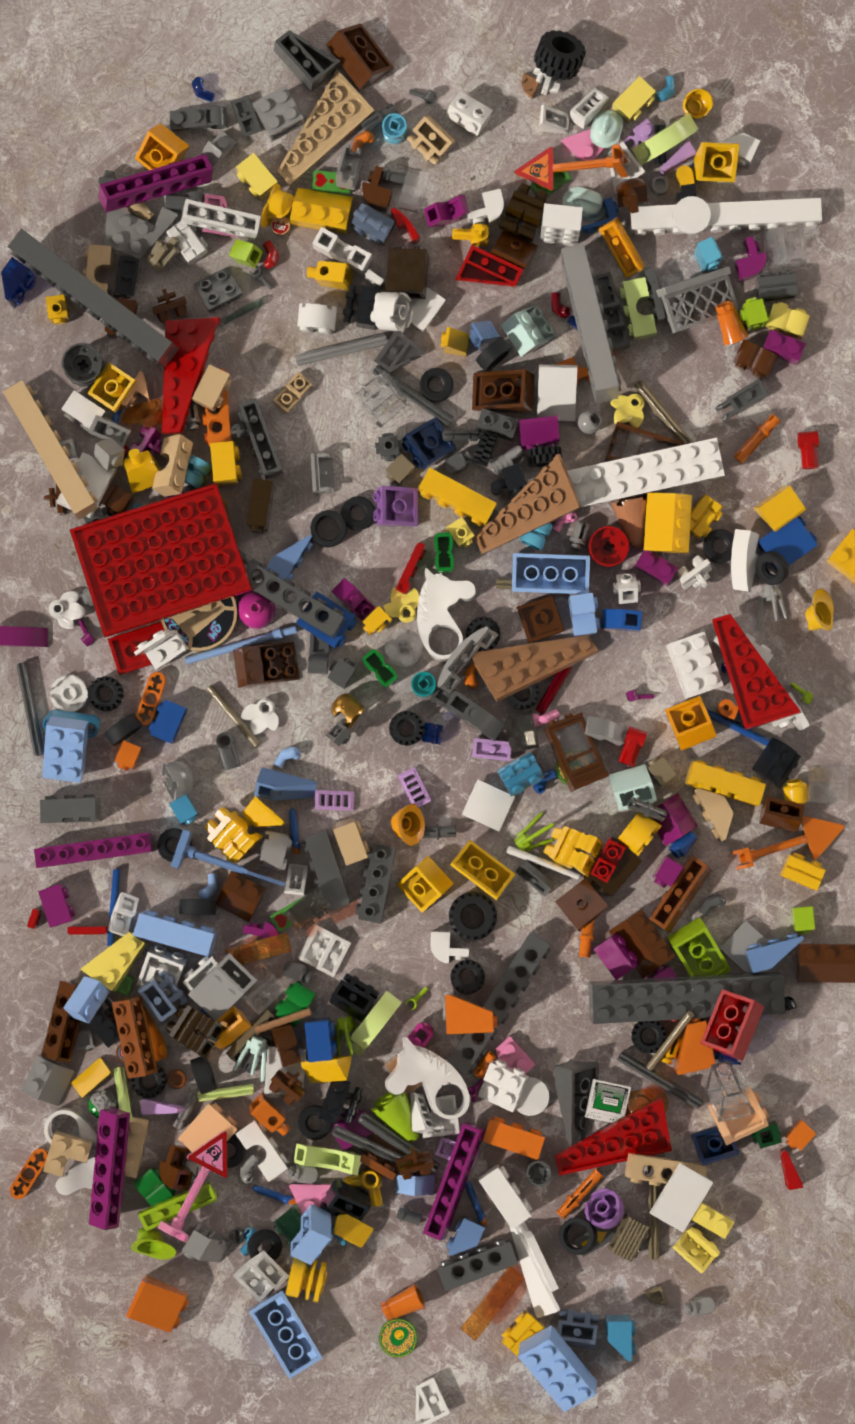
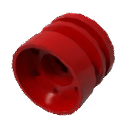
M605 526L596 530L589 541V553L592 559L604 567H614L620 564L626 558L629 551V541L625 533L613 526ZM606 542L614 544L612 552L603 549L606 546Z

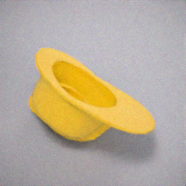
M279 184L274 185L270 197L262 211L261 227H268L274 218H283L291 210L294 196L282 191Z
M822 588L815 591L813 604L805 612L810 631L820 629L830 631L833 628V601L829 593Z

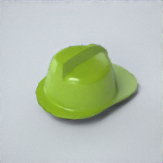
M140 1228L136 1241L131 1245L132 1251L160 1260L171 1259L176 1255V1249L172 1245L165 1243L162 1234L157 1230L145 1231L144 1228Z

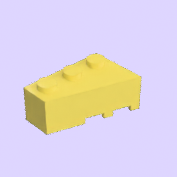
M128 932L80 970L115 992L148 943L139 937L133 936V933Z

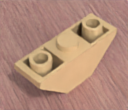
M699 788L693 790L695 793L693 798L696 804H701L704 810L702 812L706 822L710 821L713 826L711 831L716 840H726L734 813L725 796Z

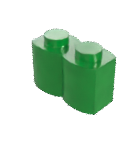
M436 533L434 538V548L437 553L435 557L436 570L438 574L452 573L454 569L451 533Z
M372 649L362 657L367 669L375 673L378 682L383 687L389 688L398 680L394 669L390 665L385 664L383 656L377 650Z
M298 982L295 984L291 983L285 992L288 994L284 1001L280 1000L275 1008L277 1010L276 1015L281 1018L307 1009L316 993ZM301 1019L290 1022V1024L296 1027Z
M151 1167L133 1182V1185L150 1206L176 1196V1190L162 1182L158 1168L154 1170Z

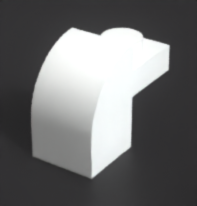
M501 189L482 193L484 208L470 211L467 214L469 224H482L485 222L484 220H488L490 227L500 220L504 207Z
M431 931V950L439 961L449 964V956H453V960H465V957H469V948H450V932Z

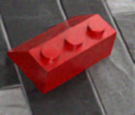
M722 989L700 1044L743 1061L764 1006L755 1000Z

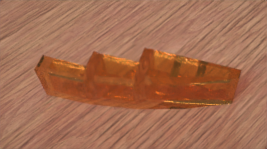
M287 933L225 949V953L229 952L241 965L292 951Z
M512 1266L507 1268L485 1294V1297L475 1307L460 1329L476 1341L525 1278Z

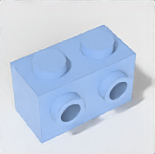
M84 976L63 1008L74 1019L90 1023L110 991L100 981Z

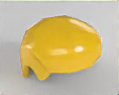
M701 88L690 91L683 100V111L685 114L689 113L695 120L705 117L713 107L712 96L708 91Z

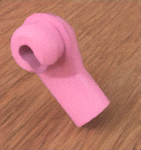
M573 511L555 520L552 530L560 533L564 524L577 520V513Z
M554 709L541 716L535 713L530 717V720L534 726L539 727L559 718L560 714L557 709Z

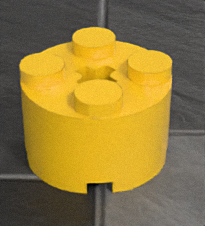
M638 812L617 839L639 856L645 848L643 844L647 846L652 840L653 835L651 833L655 835L662 826L650 816L644 817L642 813Z

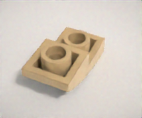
M298 371L272 403L287 415L306 394L313 383Z

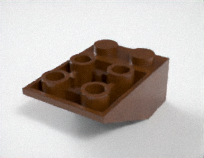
M294 642L246 646L233 650L238 688L299 680Z

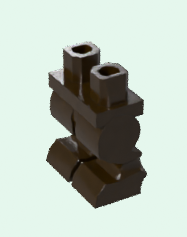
M521 183L517 191L515 190L505 212L506 217L500 221L499 228L513 234L517 231V236L533 242L536 228L539 227L543 216L547 193L538 190L535 198L528 196L531 186ZM523 217V224L518 228V223Z
M179 1005L175 1014L180 1018L177 1023L173 1021L168 1022L165 1029L170 1033L169 1036L206 1059L215 1044L198 1034V1032L217 1042L225 1027L188 1005L187 1007Z

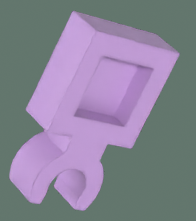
M645 119L632 130L634 136L625 138L624 144L632 141L634 145L630 148V151L633 152L632 148L654 136V126L648 119Z

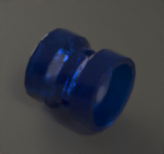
M425 723L424 729L426 732L422 737V742L440 745L441 738L439 733L443 732V725Z

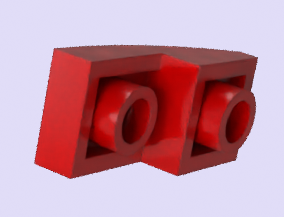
M609 838L590 874L608 883L626 846Z

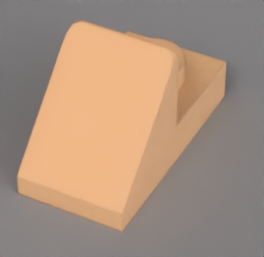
M139 371L135 377L137 382L121 404L126 409L135 405L138 400V394L151 402L146 376L142 371Z

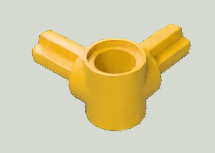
M480 223L472 225L471 229L454 228L452 230L453 240H470L471 245L478 247L488 246V225Z
M370 1168L369 1170L361 1171V1174L344 1177V1183L353 1187L363 1186V1188L369 1190L372 1207H378L383 1204L380 1187H382V1174ZM368 1174L375 1175L376 1182H371L368 1179Z

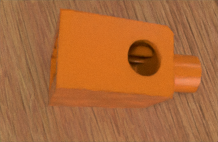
M263 1093L249 1105L250 1114L271 1133L277 1130L284 1136L291 1127L284 1122L286 1120L284 1113Z

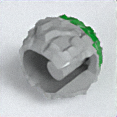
M110 1090L95 1092L88 1101V1111L96 1118H99L100 1110L118 1109L119 1106L118 1099Z

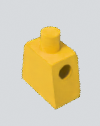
M318 261L317 267L308 266L307 278H314L320 286L348 291L349 285H352L354 272L346 263Z
M139 449L130 450L128 453L129 457L125 458L123 462L131 493L134 494L152 487L156 471H161L162 468L149 451L146 450L140 453Z

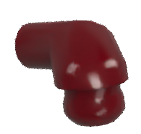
M559 292L551 293L552 311L561 318H567L571 314V309L561 304Z

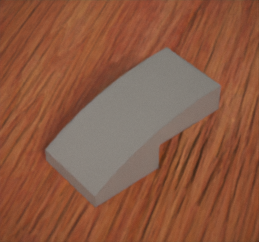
M588 716L586 718L585 734L598 741L606 739L620 746L624 744L625 727L606 719Z

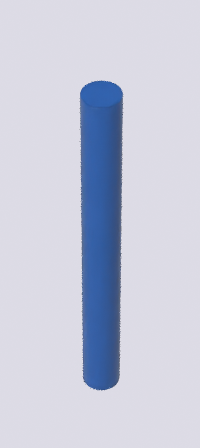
M706 709L710 719L767 746L771 740L750 729L745 730L744 726Z
M113 869L109 922L119 897L120 869ZM109 931L107 946L115 943L116 934Z

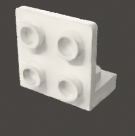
M167 629L154 634V639L146 640L137 646L138 650L134 653L136 656L146 654L155 670L188 650V647L177 630L170 631Z

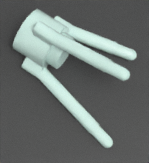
M253 1036L251 1040H247L246 1046L233 1070H237L247 1051L251 1049L250 1053L254 1054V1060L250 1074L254 1075L258 1057L262 1054L261 1082H263L268 1044H266L267 1040Z

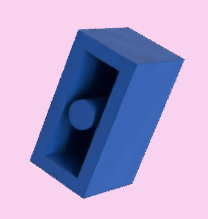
M166 699L164 702H160L156 711L159 713L157 719L152 720L149 727L150 735L173 744L188 709Z

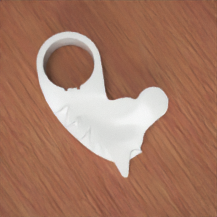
M425 568L426 581L421 589L418 601V630L429 655L437 661L447 662L451 654L439 655L430 648L429 641L433 634L432 632L438 630V627L452 629L459 637V646L464 641L463 636L448 611L456 607L460 601H472L476 597V589L470 581H452L443 576L442 573L433 575Z
M403 1037V1048L396 1053L398 1055L397 1065L385 1080L386 1089L392 1094H401L407 1085H415L422 1082L429 1106L437 1116L445 1119L461 1117L467 1111L470 1103L469 1092L461 1075L439 1055L426 1048L413 1045L407 1037ZM454 1084L462 1093V1104L452 1114H443L436 1106L435 1098L438 1090L442 1087L441 1085Z
M70 1108L57 1109L49 1115L44 1126V1134L50 1144L53 1139L49 1130L50 1121L60 1114H67L75 1118L79 1125L78 1137L92 1140L93 1143L87 1163L74 1160L68 1173L58 1178L55 1187L62 1195H69L81 1188L92 1189L97 1132L92 1124L77 1111Z

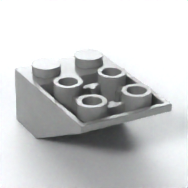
M228 952L188 995L217 1021L248 991L257 979Z

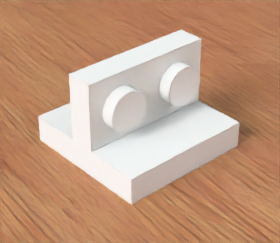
M789 692V696L801 713L771 723L774 727L779 725L782 728L793 722L798 731L810 726L792 693Z

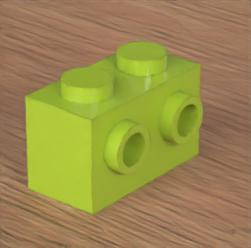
M757 297L746 300L739 316L747 333L765 328L769 320L763 299L757 300Z

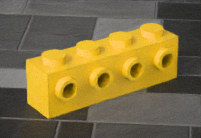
M430 467L418 488L422 497L438 501L437 504L445 509L447 507L453 509L456 515L470 518L471 523L479 527L481 525L486 526L497 505L496 502Z

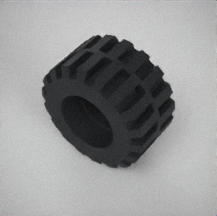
M550 30V32L542 35L534 55V62L542 73L547 74L546 76L557 80H570L577 76L586 54L585 46L581 44L582 42L576 36L568 32Z
M468 892L460 895L452 903L449 910V922L454 932L463 939L470 941L480 940L487 937L493 931L497 922V911L493 902L484 894ZM477 905L482 908L484 921L480 926L471 928L463 923L461 914L465 907Z

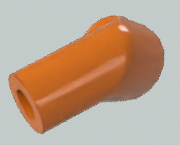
M364 131L357 135L351 151L356 152L357 148L361 149L362 145L366 142L373 143L375 135L370 131Z
M488 1051L479 1061L474 1070L476 1077L480 1079L485 1077L490 1062L496 1058L494 1053Z

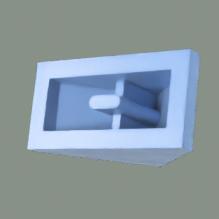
M397 1173L395 1193L411 1196L434 1195L435 1175L413 1174L411 1179L404 1180L402 1175Z

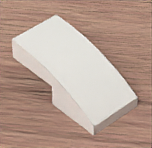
M123 892L120 893L107 931L120 936L128 933L131 919L136 913L139 898Z

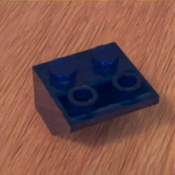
M11 257L1 271L5 299L15 309L17 305H21L24 301L25 293L35 286L36 276L31 269L14 257Z

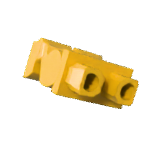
M222 807L215 813V816L221 823L218 824L214 819H211L204 828L210 834L207 839L213 842L215 847L222 850V854L226 856L227 861L237 864L263 836L256 832L249 834L247 832L248 823L238 816L239 814L236 811L231 813L225 807Z
M566 826L563 829L555 827L552 837L557 842L555 846L548 843L544 853L557 864L569 869L574 867L580 873L589 877L596 862L593 858H598L604 843L598 837L590 834L586 835L583 832L581 833Z

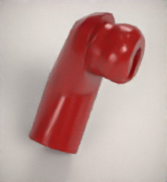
M268 240L262 245L268 253L264 266L267 269H272L278 263L279 253L272 242Z

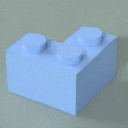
M593 593L569 596L568 603L573 636L597 634V629H600L599 618H595V610L598 608L597 597H593Z
M312 1204L301 1216V1230L291 1242L292 1257L310 1265L315 1259L320 1257L324 1247L328 1246L332 1241L330 1213Z

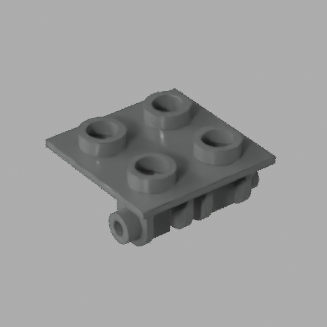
M228 266L194 284L209 312H215V310L221 308V305L225 307L224 303L228 302L230 304V300L232 302L240 299V296L243 295Z

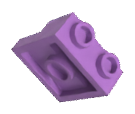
M381 486L377 488L373 495L374 502H377V510L373 514V519L377 521V526H418V488Z

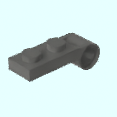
M223 106L170 111V130L173 132L201 128H227L226 107Z
M310 633L308 673L328 674L329 644Z

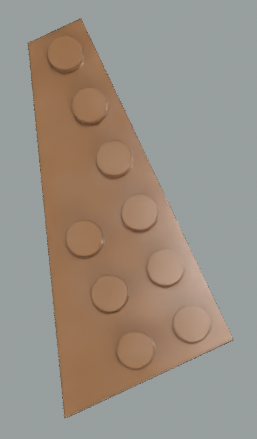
M557 454L475 536L481 554H486L582 508L561 455Z
M589 635L476 652L471 661L494 699L498 702L597 654L598 649Z

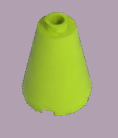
M405 1090L401 1094H392L388 1091L375 1101V1108L371 1107L373 1114L393 1132L409 1142H413L419 1137V1133L412 1131L411 1105Z

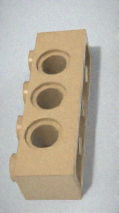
M628 1153L625 1176L630 1178V1182L642 1183V1180L649 1181V1185L660 1186L661 1183L667 1184L679 1162L706 1177L708 1166H702L700 1163ZM650 1165L651 1171L645 1175L644 1168ZM668 1168L669 1175L663 1178L662 1172Z

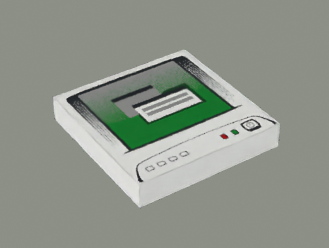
M593 1079L585 1117L610 1123L624 1118L631 1087Z

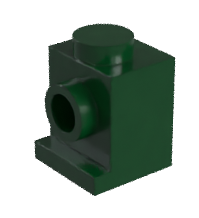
M775 1120L768 1123L769 1126L751 1134L754 1144L758 1143L760 1149L782 1143ZM768 1131V1136L763 1137L762 1132Z

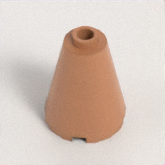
M643 494V497L640 498L634 496L616 500L617 503L612 501V509L629 541V545H634V548L644 547L647 494Z

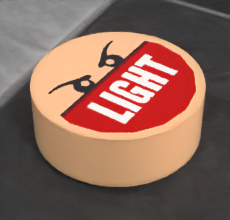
M286 217L274 218L271 222L273 233L278 236L286 235L290 230L289 220Z

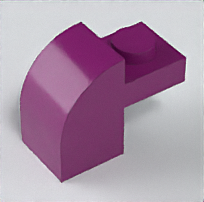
M459 195L447 202H435L424 208L429 227L456 223L463 220L462 217L470 213L465 195Z
M753 236L747 237L744 240L748 257L736 260L734 264L739 282L757 277L766 263V252L758 254L760 247L758 241H754Z
M265 921L263 928H260L261 924L249 922V925H244L242 933L261 937L258 952L278 956L281 936L273 924Z

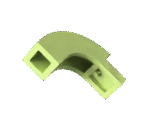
M688 113L631 150L640 165H643L695 133L698 127Z
M388 991L384 993L350 1037L352 1050L359 1057L402 1003Z
M296 1143L294 1163L358 1175L361 1156L355 1152L344 1151L343 1149Z

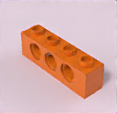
M226 390L222 395L224 400L220 406V412L213 414L210 409L205 407L206 414H203V425H207V433H204L205 445L209 444V448L210 443L232 441L229 396ZM215 424L222 425V430L218 433L212 431Z

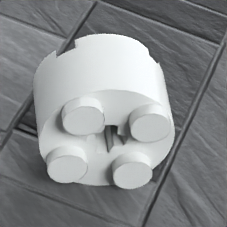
M398 292L377 293L375 295L374 309L370 315L371 321L375 322L380 330L404 331V328L409 327L413 315V309L409 308V302H411L409 295Z
M299 303L297 327H300L302 332L313 333V329L321 334L332 335V331H335L337 307L332 306V310H330L331 308H327V305L306 303L304 307V304Z

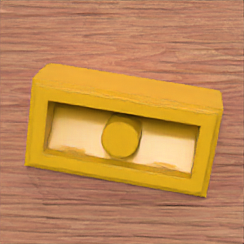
M100 1057L71 1083L83 1098L113 1071Z
M344 1214L337 1216L333 1234L362 1248L374 1228L350 1215Z

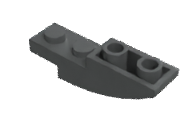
M437 687L430 697L431 701L456 715L464 723L493 741H496L506 726L492 714L456 690H452L449 694Z

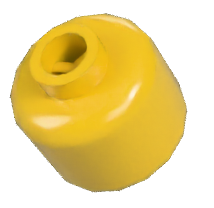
M802 779L788 780L787 784L783 786L785 801L802 805L809 801L808 785L802 782Z

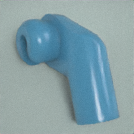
M666 76L665 87L655 94L657 101H667L674 95V76Z
M247 1227L244 1230L246 1243L240 1251L245 1256L249 1254L247 1251L249 1238L257 1232L253 1227Z

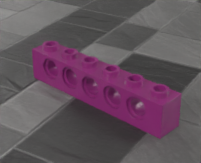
M206 154L100 184L98 198L105 213L210 183L213 168Z
M151 833L34 849L36 868L154 852Z
M116 1108L102 1109L99 1114L89 1225L103 1230L119 1228L130 1113Z
M469 1122L462 1124L423 1234L440 1241L446 1239L486 1129Z

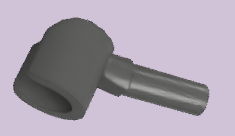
M411 89L409 91V94L422 98L428 104H432L437 98L436 93L430 89L426 94Z
M256 266V269L259 271L258 274H252L250 271L253 279H259L269 289H272L273 285L265 279L260 267Z

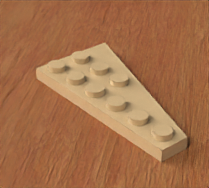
M336 69L320 100L316 103L303 129L295 139L292 148L288 151L277 170V173L289 186H292L358 128L363 121L375 113V110L338 69Z

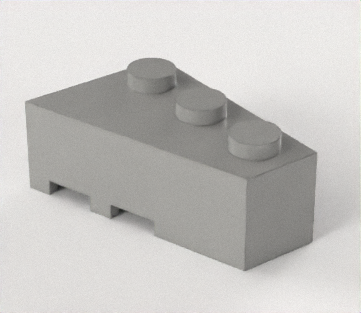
M199 1222L182 1251L185 1252L184 1255L193 1261L197 1259L198 1261L221 1263L233 1242Z

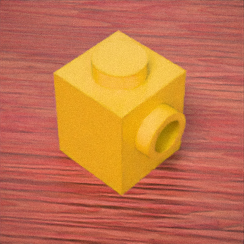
M64 294L45 297L48 319L51 323L62 325L66 323L65 321L70 320L67 298Z

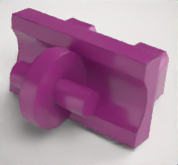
M152 426L151 428L142 427L139 436L143 438L141 444L132 443L129 450L139 449L140 453L147 450L153 457L155 453L160 455L161 450L159 447L162 444L160 440L163 435Z

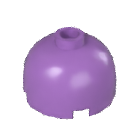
M605 1188L599 1189L590 1195L589 1202L586 1201L585 1215L594 1226L601 1229H611L622 1221L625 1206L622 1199L614 1191Z

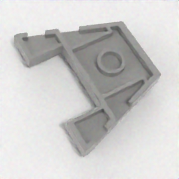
M161 207L156 222L153 225L119 209L107 212L104 244L140 260L175 220L178 213Z

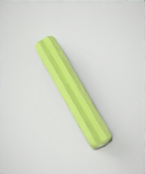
M119 1066L114 1069L119 1110L129 1112L131 1121L132 1112L126 1072L124 1067Z
M245 1084L217 1088L205 1094H201L198 1091L197 1098L199 1102L252 1095L254 1094V1085Z

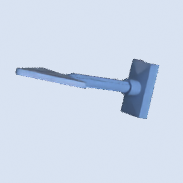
M183 829L171 863L172 867L180 869L185 857L197 858L237 873H245L285 887V882L247 870L241 865L196 850L195 847L189 846L193 832Z

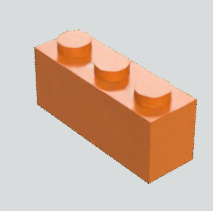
M494 1116V1119L489 1118L482 1142L538 1160L545 1136L542 1135V1131L531 1128V1131L523 1129L524 1125L515 1122L510 1125L505 1123V1119Z

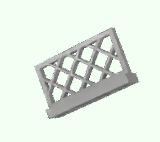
M729 266L656 290L658 298L662 297L673 333L718 319L717 311L714 316L706 312L709 304L714 307L718 305L711 301L714 293L722 296L720 303L725 302V299L728 301L732 300L737 311H740L729 278V274H731ZM723 280L726 286L724 293L716 289L719 282ZM703 287L711 290L708 298L700 294ZM687 292L695 295L692 304L684 299ZM673 297L679 300L676 309L671 307L668 298ZM698 298L706 302L703 310L695 306ZM682 303L690 307L687 315L679 311ZM693 310L701 314L698 321L690 318ZM677 315L685 319L681 327H677L675 321Z

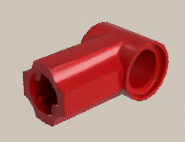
M818 431L798 432L797 443L801 453L802 469L819 468L817 450L819 447Z
M629 726L618 762L634 767L648 732Z

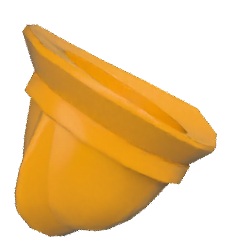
M414 803L405 806L392 816L390 824L395 835L402 838L409 846L420 842L424 836L425 822L421 810Z

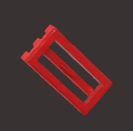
M108 926L67 927V934H107Z

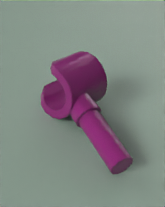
M80 619L78 622L85 634L80 639L88 647L94 642V638L86 629L83 619Z
M635 689L626 692V697L628 701L633 702L640 699H654V694L637 695Z
M484 1078L480 1079L474 1087L468 1088L469 1096L473 1095L472 1102L478 1100V1090L483 1084Z

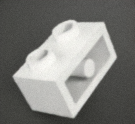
M460 91L449 105L445 117L478 136L488 123L493 110Z

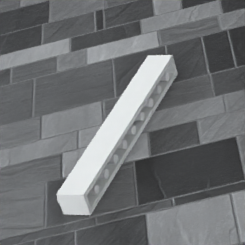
M821 198L707 203L711 211V219L705 230L718 233L722 232V229H730L731 232H737L743 228H749L750 231H757L764 227H768V230H777L779 227L786 226L787 229H796L798 226L816 228L822 222ZM676 205L638 206L639 212L631 214L629 211L630 234H635V236H645L646 233L664 235L665 232L683 234L675 227L673 222V210Z

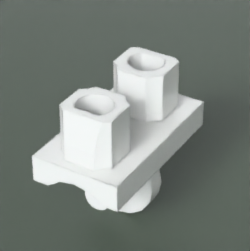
M534 68L533 74L537 76L536 82L541 83L542 79L545 78L541 94L547 95V92L558 94L561 82L552 80V77L546 76L547 74L542 73L539 68Z
M697 555L691 561L694 567L693 570L689 572L684 566L677 571L681 585L686 591L692 585L695 589L700 585L703 588L708 587L706 580L710 578L708 573L713 569L708 559L704 560Z

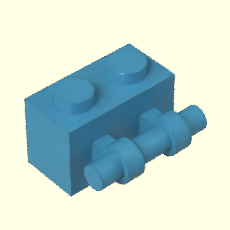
M531 752L497 770L510 796L520 794L524 789L531 785H536L544 779L543 773Z

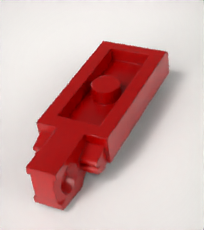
M421 542L416 544L395 588L398 592L406 594L411 587L409 578H414L418 567L415 565L418 559L422 561L426 550H424L425 544Z

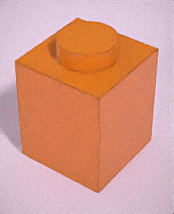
M123 740L115 758V762L119 763L118 767L126 771L129 768L135 769L143 748Z
M799 1119L784 1136L788 1139L786 1143L793 1150L798 1148L801 1151L816 1133Z

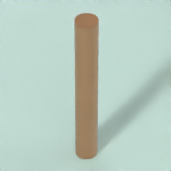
M310 1008L254 1026L258 1034L311 1016L312 1013Z

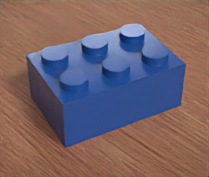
M331 1018L307 1020L304 1024L308 1063L332 1060L338 1052L337 1042L333 1041L332 1037L336 1033L335 1022H331Z

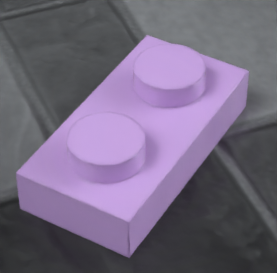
M474 738L472 757L510 762L512 742Z

